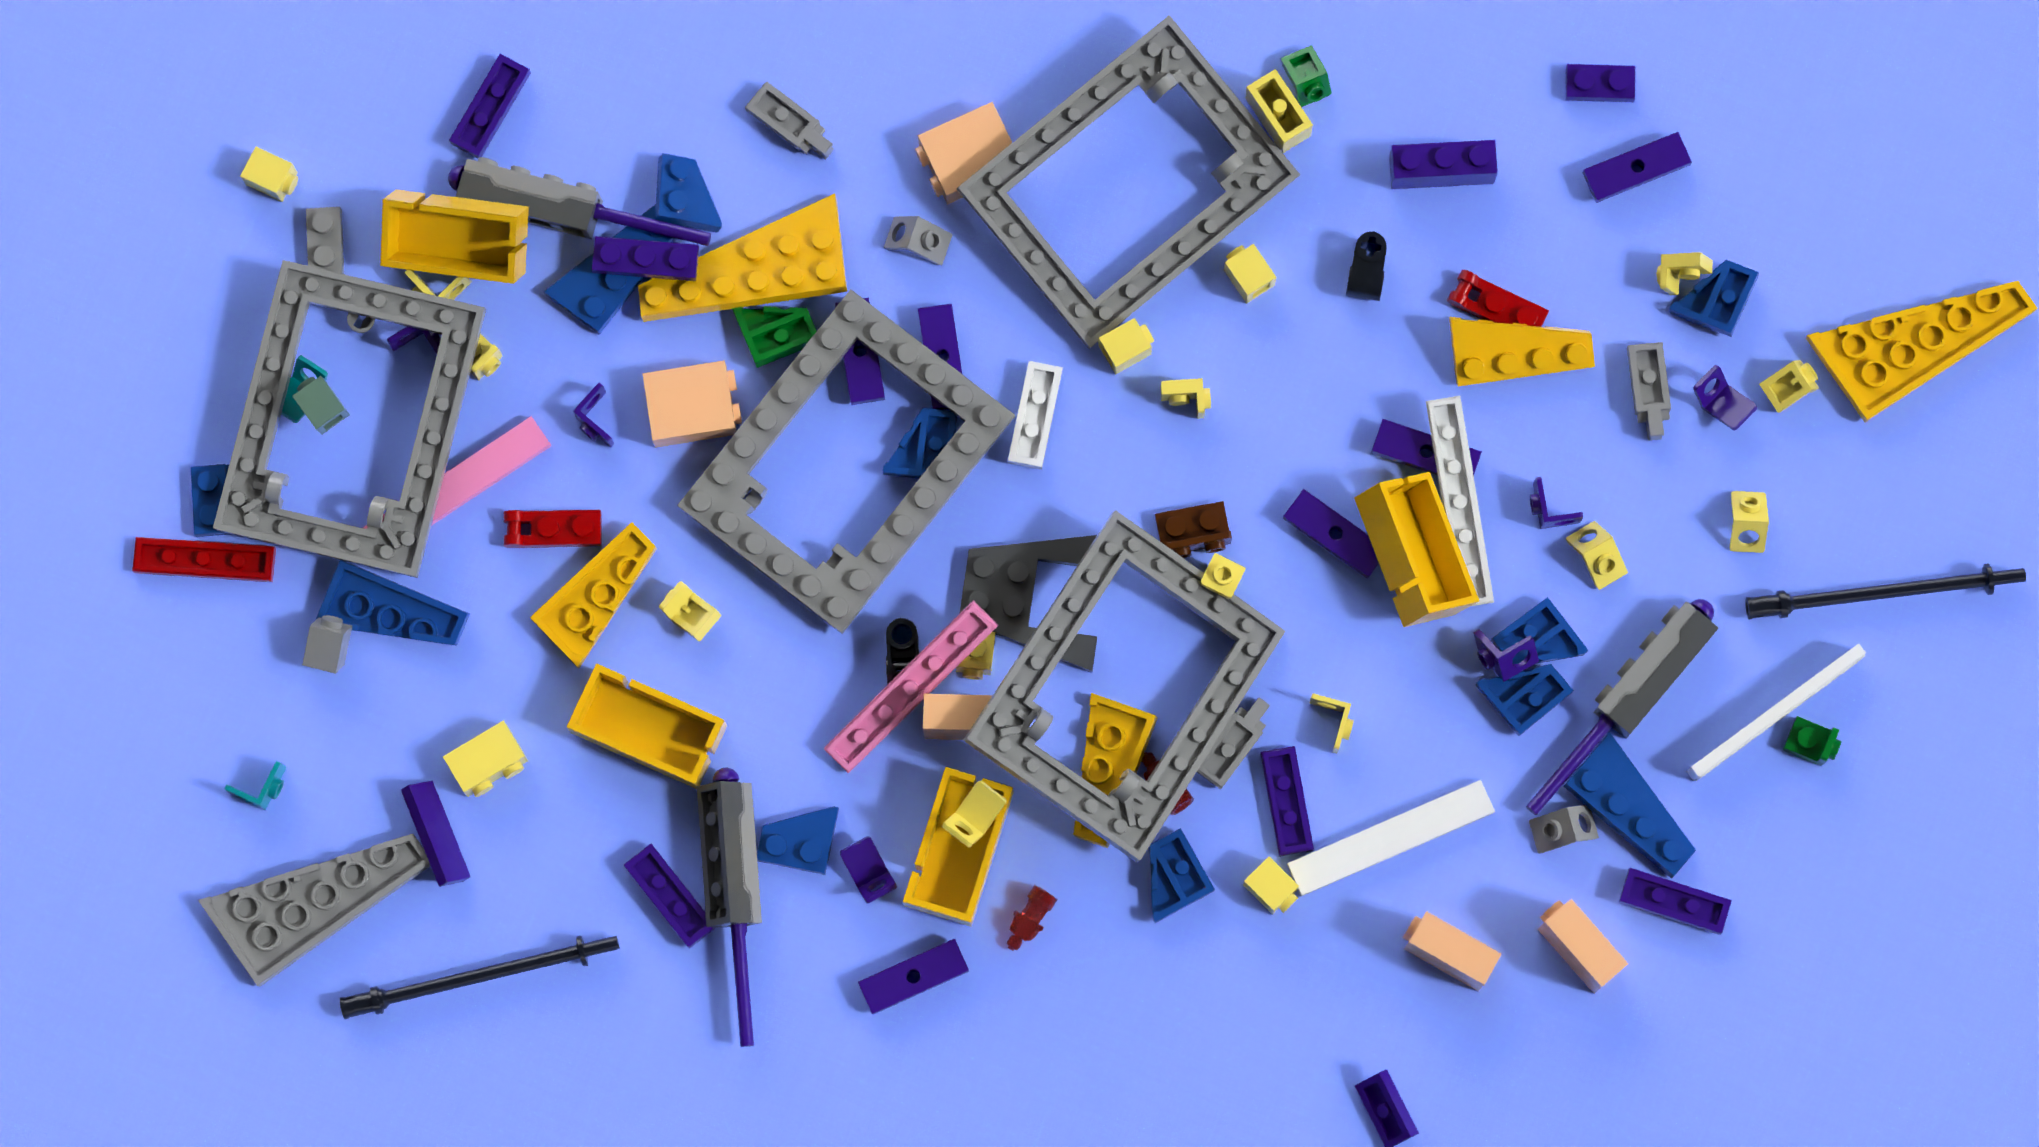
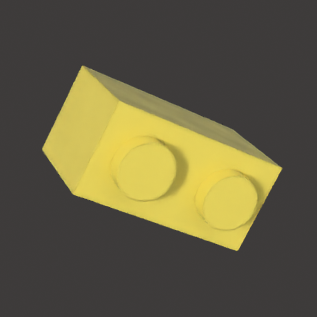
M1276 69L1246 87V101L1282 153L1311 137L1312 122Z
M504 720L442 756L467 797L473 794L475 797H479L487 793L494 787L492 784L494 781L503 776L506 779L514 777L524 770L523 764L528 762L527 757Z

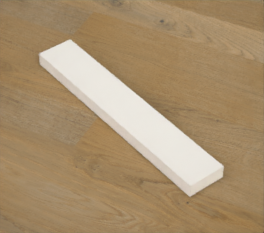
M1461 396L1426 401V408L1442 505L1479 598V602L1472 606L1494 603Z
M1859 643L1691 766L1686 771L1693 781L1696 780L1697 782L1866 656L1865 650Z
M1478 780L1287 863L1293 880L1299 885L1298 891L1302 897L1494 814L1496 811L1482 781Z

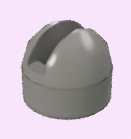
M347 314V324L356 333H366L374 325L375 319L366 317L359 329L354 326L359 315Z

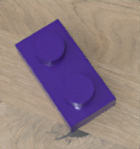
M1567 64L1565 70V101L1634 103L1636 66Z
M1387 1069L1355 1085L1385 1147H1394L1419 1134Z

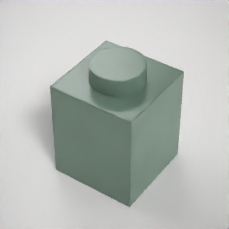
M322 376L317 379L314 377L306 379L297 387L298 392L293 395L295 401L321 435L350 416V413Z

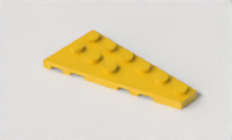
M834 193L699 256L696 281L652 278L638 285L640 313L643 322L848 292L836 194Z
M2017 280L1979 290L1976 293L1965 296L1952 297L1938 303L1926 306L1921 305L1874 317L1871 320L1853 325L1847 324L1822 333L1809 334L1805 339L1866 423L2036 312L2038 308Z

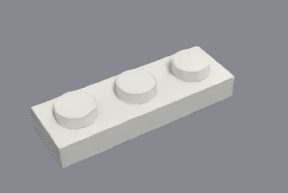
M1028 361L1008 463L1042 470L1063 367Z

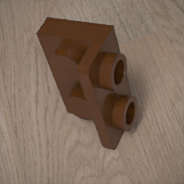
M1224 501L1155 514L1159 541L1183 558L1192 556L1191 551L1205 549L1206 553L1220 552L1225 550L1226 545L1232 542Z

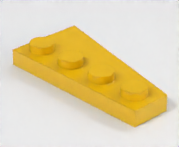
M1449 317L1455 378L1458 387L1595 367L1592 333L1589 330L1549 326L1535 327L1519 323L1505 324L1478 319V321L1459 317Z
M631 522L530 617L578 669L657 550L656 546Z
M1091 693L1089 722H1087L1085 754L1081 768L1082 778L1108 796L1111 790L1121 784L1122 781L1119 778L1125 770L1129 768L1137 774L1158 718L1154 714ZM1075 820L1073 835L1076 838L1108 849L1110 843Z

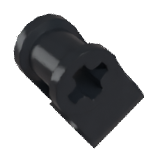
M1371 231L1363 233L1358 238L1352 266H1350L1346 296L1380 301L1387 250L1386 241L1381 234ZM1368 244H1374L1375 252L1372 257L1366 255L1367 251L1365 249Z
M906 618L893 620L886 630L887 685L901 672L897 670H903L919 654V638L916 626ZM906 627L910 629L912 638L909 642L898 644L892 639L893 633L897 628Z

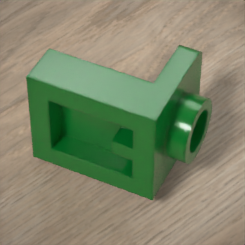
M1312 45L1281 58L1282 67L1295 88L1297 100L1301 107L1318 102L1332 94L1328 73Z
M1797 716L1794 719L1782 750L1822 766L1827 762L1828 758L1831 760L1835 759L1842 742L1836 739L1840 730L1835 727L1828 729Z

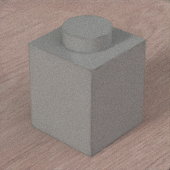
M326 615L322 616V618H317L309 627L302 665L336 674L345 665L352 625L344 624L341 618Z

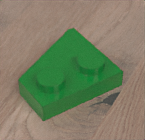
M764 306L763 309L732 308L757 368L801 351L817 332L807 308L790 307L789 309H780L774 306Z

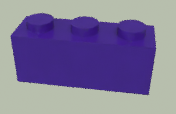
M1478 140L1392 145L1389 154L1391 190L1494 184L1498 174L1496 141Z

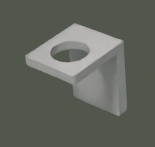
M895 216L884 248L887 250H908L935 265H943L952 233L919 216ZM905 225L904 235L899 241H896L898 230Z
M1586 805L1566 807L1529 820L1538 854L1575 842L1599 838L1592 811ZM1579 814H1581L1586 821V832L1582 830L1579 824Z

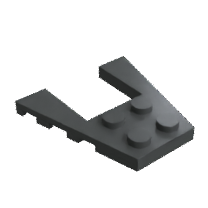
M1097 535L969 549L960 612L974 600L998 624V627L993 631L996 635L1004 636L1025 646L1036 630L1034 627H1029L1038 561L1077 566ZM1077 634L1060 661L1068 662L1087 672L1093 673L1097 636Z

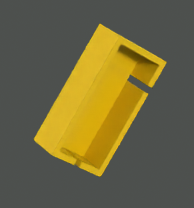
M395 189L383 199L380 266L514 284L526 273L527 243L521 242L528 234V206L431 194L425 199L426 193Z
M1430 472L1407 476L1404 479L1398 478L1379 482L1354 497L1389 591L1396 592L1397 596L1392 599L1403 628L1454 616L1479 602Z
M596 663L566 727L571 734L697 789V786L701 785L711 763L707 753L715 754L726 731L727 724L724 719L631 679L629 683L624 675Z
M945 766L914 864L915 869L922 871L920 876L919 873L912 871L903 898V905L905 907L972 927L1013 797V787L982 778L985 784L1006 799V804L985 834L971 847H967L946 831L942 825L957 811L976 784V776ZM955 825L959 831L966 835H969V833L965 829Z

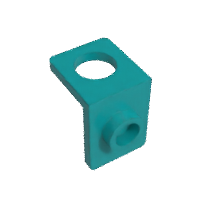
M299 355L296 359L281 415L293 423H298L305 416V413L293 398V395L298 392L297 387L309 378L304 373L303 368L312 371L317 378L322 376L327 380L328 376L327 371L302 355Z
M278 761L275 762L258 798L227 784L224 790L266 810L271 798L277 799L283 788L284 780H281L286 770V766Z

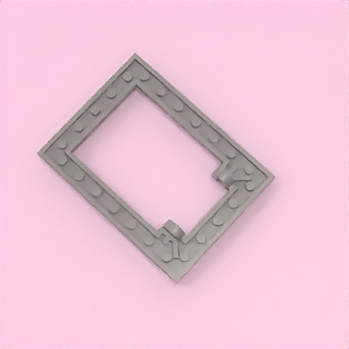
M1168 15L962 183L957 190L1085 346L1090 349L1098 342L1099 337L1117 327L1299 177L1300 173L1172 17ZM1179 84L1235 152L1211 172V175L1225 190V193L1094 299L1007 192L1137 86L1142 89L1154 104L1166 92Z
M282 260L213 529L418 578L486 308ZM310 304L442 335L400 501L375 496L368 511L367 529L282 509L284 500L281 498V490L283 486H288L290 478L287 474L267 470ZM386 510L385 517H384V521L382 522L383 514H384V511Z
M850 289L677 506L834 629L843 634L1015 418V414ZM856 340H858L962 419L964 423L857 557L837 543L832 549L833 554L826 563L822 561L816 569L747 516L756 510L768 491L764 485L749 474ZM751 489L749 495H748L745 499H743V498L745 497V495H746V494L749 492V490Z
M1115 510L1101 528L963 741L1129 858L1139 862L1286 631L1235 594H1233L1231 599H1227L1201 586L1200 581L1204 572ZM1124 562L1229 636L1235 643L1148 780H1144L1128 768L1119 778L1122 781L1121 784L1111 790L1107 796L1035 745L1051 725L1053 715L1035 703L1034 699Z

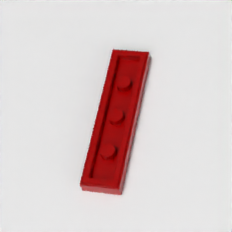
M136 537L132 572L136 574L273 583L276 548L275 546Z

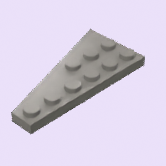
M412 833L373 845L368 849L344 854L326 862L315 863L264 879V881L228 890L229 892L213 897L209 896L199 899L198 901L255 984L261 987L430 867V863L423 846Z

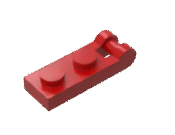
M1465 269L1461 270L1457 278L1459 284L1456 290H1452L1447 298V302L1452 306L1482 320H1489L1495 323L1527 324V326L1542 327L1549 313L1548 309L1492 284ZM1471 289L1481 293L1477 302L1468 298Z
M601 509L555 511L508 510L503 512V523L507 524V535L503 536V547L602 546ZM521 524H531V535H521Z

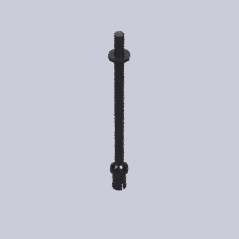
M1987 563L1983 564L1982 573L1796 596H1791L1785 593L1784 590L1776 591L1775 595L1746 597L1745 609L1748 620L1777 615L1781 619L1787 618L1788 614L1797 609L1984 587L1987 595H1993L1995 585L2026 582V572L2024 568L1993 572L1990 564Z
M579 935L576 936L575 946L388 991L382 988L379 989L378 986L370 987L368 992L340 997L341 1012L344 1020L375 1012L378 1015L384 1013V1009H387L389 1004L580 959L583 966H588L589 956L620 949L619 940L616 935L584 943L582 936Z

